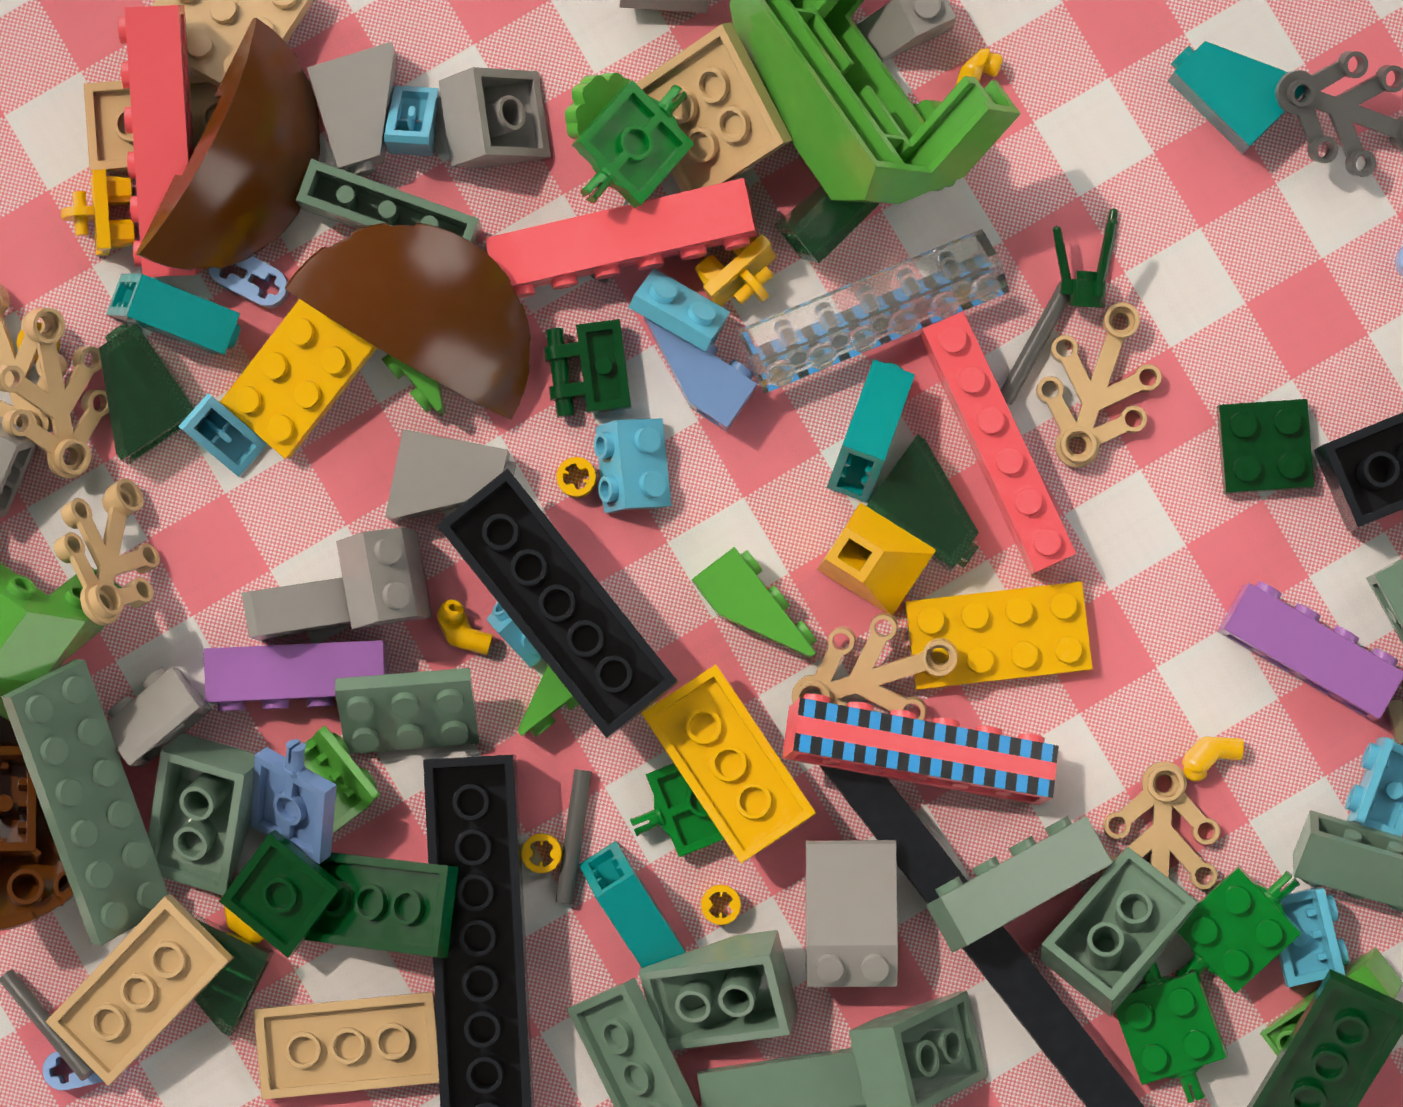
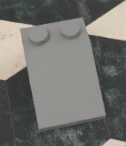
M896 840L806 841L805 968L807 987H897Z

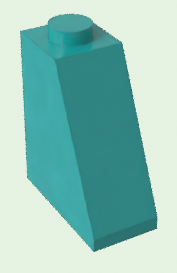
M1204 41L1196 50L1189 45L1171 63L1176 70L1168 82L1241 154L1285 113L1277 103L1275 89L1279 80L1288 73L1287 71ZM1299 85L1295 90L1296 100L1304 94L1302 85Z
M121 274L106 315L212 354L225 355L227 348L232 349L241 329V326L237 324L240 313L144 274Z
M873 359L826 488L868 503L886 459L915 374L903 370L896 364L883 363Z
M614 841L579 864L595 898L642 968L686 953L675 932L617 841Z

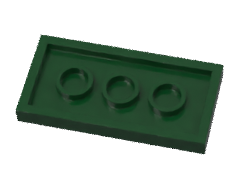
M332 852L330 857L318 864L344 885V888L305 940L438 958L448 957L458 867Z
M1330 969L1247 1107H1358L1403 1034V1003Z

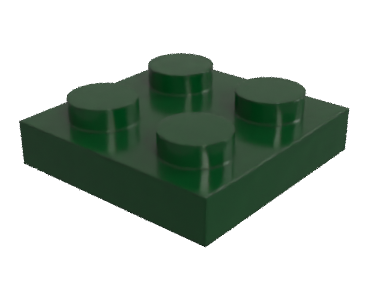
M1307 399L1222 404L1216 407L1223 494L1314 487Z
M274 830L267 835L219 902L289 958L296 952L344 888V885L278 831Z

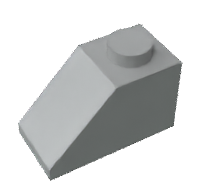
M892 0L856 26L881 61L885 62L952 30L956 15L948 0Z

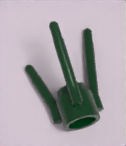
M1115 208L1109 211L1097 272L1076 270V279H1071L1062 230L1059 226L1053 228L1061 276L1060 294L1070 295L1069 306L1105 308L1106 278L1118 226V211Z

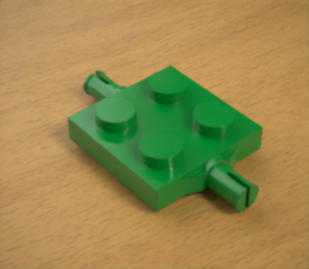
M632 80L623 86L576 139L572 146L592 165L593 170L596 172V175L589 183L581 189L583 197L589 195L586 198L587 201L596 203L604 191L611 187L617 190L633 208L642 205L695 144L679 128L675 117L672 115L680 104L687 99L685 91L678 94L682 90L681 87L673 85L659 102L648 96Z
M674 763L645 774L654 795V810L630 818L632 826L647 820L650 821L634 829L636 836L662 826L671 837L678 857L724 839Z
M1238 865L1198 902L1196 908L1177 932L1190 945L1194 957L1180 970L1176 971V975L1180 976L1189 973L1192 969H1194L1193 971L1198 970L1199 975H1201L1207 969L1218 975L1236 994L1301 935L1302 930L1286 915L1281 903L1288 894L1300 885L1297 879L1293 878L1281 889L1292 878V874L1285 871L1275 883L1267 888L1255 882Z
M1155 961L1143 977L1144 983L1132 991L1115 1012L1141 1084L1144 1085L1162 1078H1179L1187 1099L1186 1101L1191 1103L1195 1099L1197 1101L1205 1097L1196 1072L1204 1065L1227 1058L1228 1052L1198 970L1177 977H1161Z

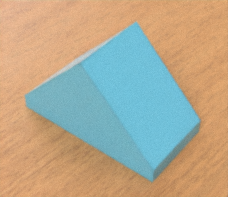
M394 86L384 133V142L390 154L434 157L438 88Z
M209 393L178 426L238 477L267 445L263 439Z

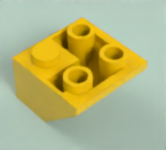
M860 502L817 570L885 613L893 615L934 555L936 549Z

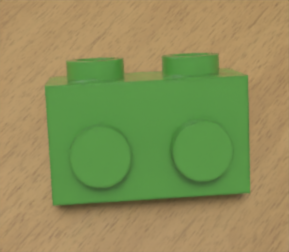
M323 726L311 739L305 742L304 764L310 771L337 785L333 834H335L369 808L380 794L376 789L377 785L372 775L366 769L359 768L349 756V750L344 740L338 734L331 733L326 726Z

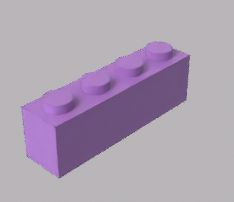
M1258 581L1256 586L1251 583L1242 586L1217 632L1369 720L1381 718L1403 679V671L1395 667L1398 663L1396 658L1377 648H1374L1371 653L1357 645L1359 637L1339 626H1335L1334 630L1327 628L1318 622L1321 617L1318 613L1299 603L1293 608L1279 600L1282 593L1264 582Z
M377 640L204 648L205 702L218 703V711L245 710V702L262 701V709L289 708V700L307 699V707L334 706V698H336L335 678L388 674L387 642Z

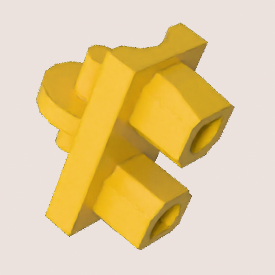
M106 169L92 170V206H87L86 191H74L73 206L61 209V219L74 222L75 236L79 237L89 235L88 221L93 220L95 255L109 256L111 249L132 246L135 241L132 219L109 220L108 205H130L132 196L131 179L106 176Z
M763 234L758 238H750L749 246L731 250L736 258L726 267L713 254L707 256L696 266L695 270L704 284L703 288L709 300L722 307L732 297L741 305L752 295L762 303L769 298V294L763 285L774 276L767 266L777 258V255L771 248V242Z

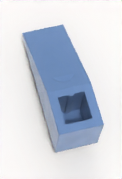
M644 317L649 331L690 408L727 432L757 388V384L751 380L754 373L734 359H732L730 364L714 355L718 349L712 343L705 352Z

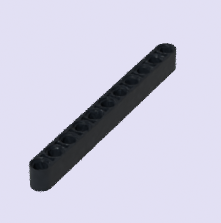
M820 766L877 840H896L897 866L927 904L939 898L935 889L959 876L963 884L968 882L888 778ZM1004 926L962 948L1086 1107H1144Z

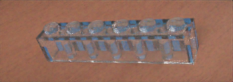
M983 229L737 331L747 360L765 394L1009 292L1001 259Z

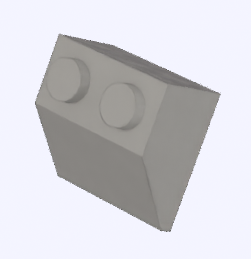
M472 67L439 80L451 167L488 168L543 160L551 157L538 71Z
M400 527L367 531L336 541L352 629L432 617L416 530Z
M163 667L159 668L142 683L146 689L133 700L129 696L123 698L108 711L111 719L107 723L115 746L129 766L145 767L181 733L188 731L213 710L177 668L171 667L168 671Z

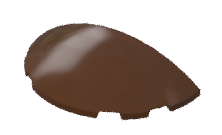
M258 18L252 19L215 94V97L220 100L183 174L174 176L136 252V255L166 267L184 270L212 267L222 268L234 265L250 258L269 243L277 240L291 225L301 210L296 201L310 160L319 161L320 155L317 102L311 83L297 61L294 52L273 29Z
M387 223L366 226L352 231L350 237L337 242L329 248H320L304 262L285 286V289L294 296L411 368L510 420L513 418L524 394L530 371L531 336L524 306L520 303L507 274L485 251L468 239L452 231L423 223H416L414 226H390Z
M0 716V931H5L37 921L38 918L48 914L57 907L63 906L74 895L11 722Z

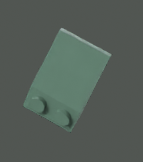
M181 733L161 750L148 838L163 878L219 895H224L231 886L251 820L254 753L186 733Z
M1127 846L1042 943L1040 961L1108 1016H1111L1140 983L1196 908L1198 901Z
M778 930L735 935L646 966L639 971L646 1001L670 1050L791 1034L798 1008Z
M967 990L952 993L872 1019L849 1031L852 1042L851 1049L856 1059L861 1080L862 1096L867 1107H932L987 1077Z

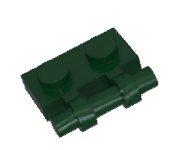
M620 319L577 324L578 342L565 344L563 328L546 330L548 347L544 348L545 362H550L553 386L549 387L550 401H555L557 418L574 416L572 399L578 397H585L588 414L631 408ZM580 358L582 382L570 383L567 360Z

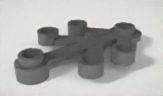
M1346 51L1340 55L1338 61L1312 75L1301 70H1293L1286 73L1277 83L1275 97L1279 107L1284 112L1297 115L1308 142V155L1313 161L1330 163L1338 154L1337 142L1331 137L1324 136L1315 109L1329 114L1346 156V169L1351 175L1367 177L1376 168L1375 156L1370 151L1363 149L1353 123L1389 136L1392 146L1397 150L1403 151V116L1395 119L1359 106L1384 91H1400L1403 88V69L1401 67L1384 65L1378 69L1376 75L1337 96L1321 92V90L1343 77H1362L1368 69V59L1363 53ZM1352 57H1355L1357 68L1355 71L1350 72L1348 62ZM1390 71H1393L1395 81L1391 86H1388L1386 76ZM1299 85H1302L1304 94L1302 99L1297 101L1295 90ZM1322 142H1325L1328 148L1327 153L1320 157L1318 147ZM1360 156H1363L1365 158V166L1362 170L1358 171L1356 161Z

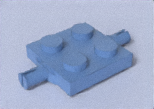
M294 739L286 743V757L265 747L255 754L250 826L266 835L274 830L278 831L309 858L320 864L331 856L337 785L306 768L304 764L306 744L304 742L300 744L301 740Z

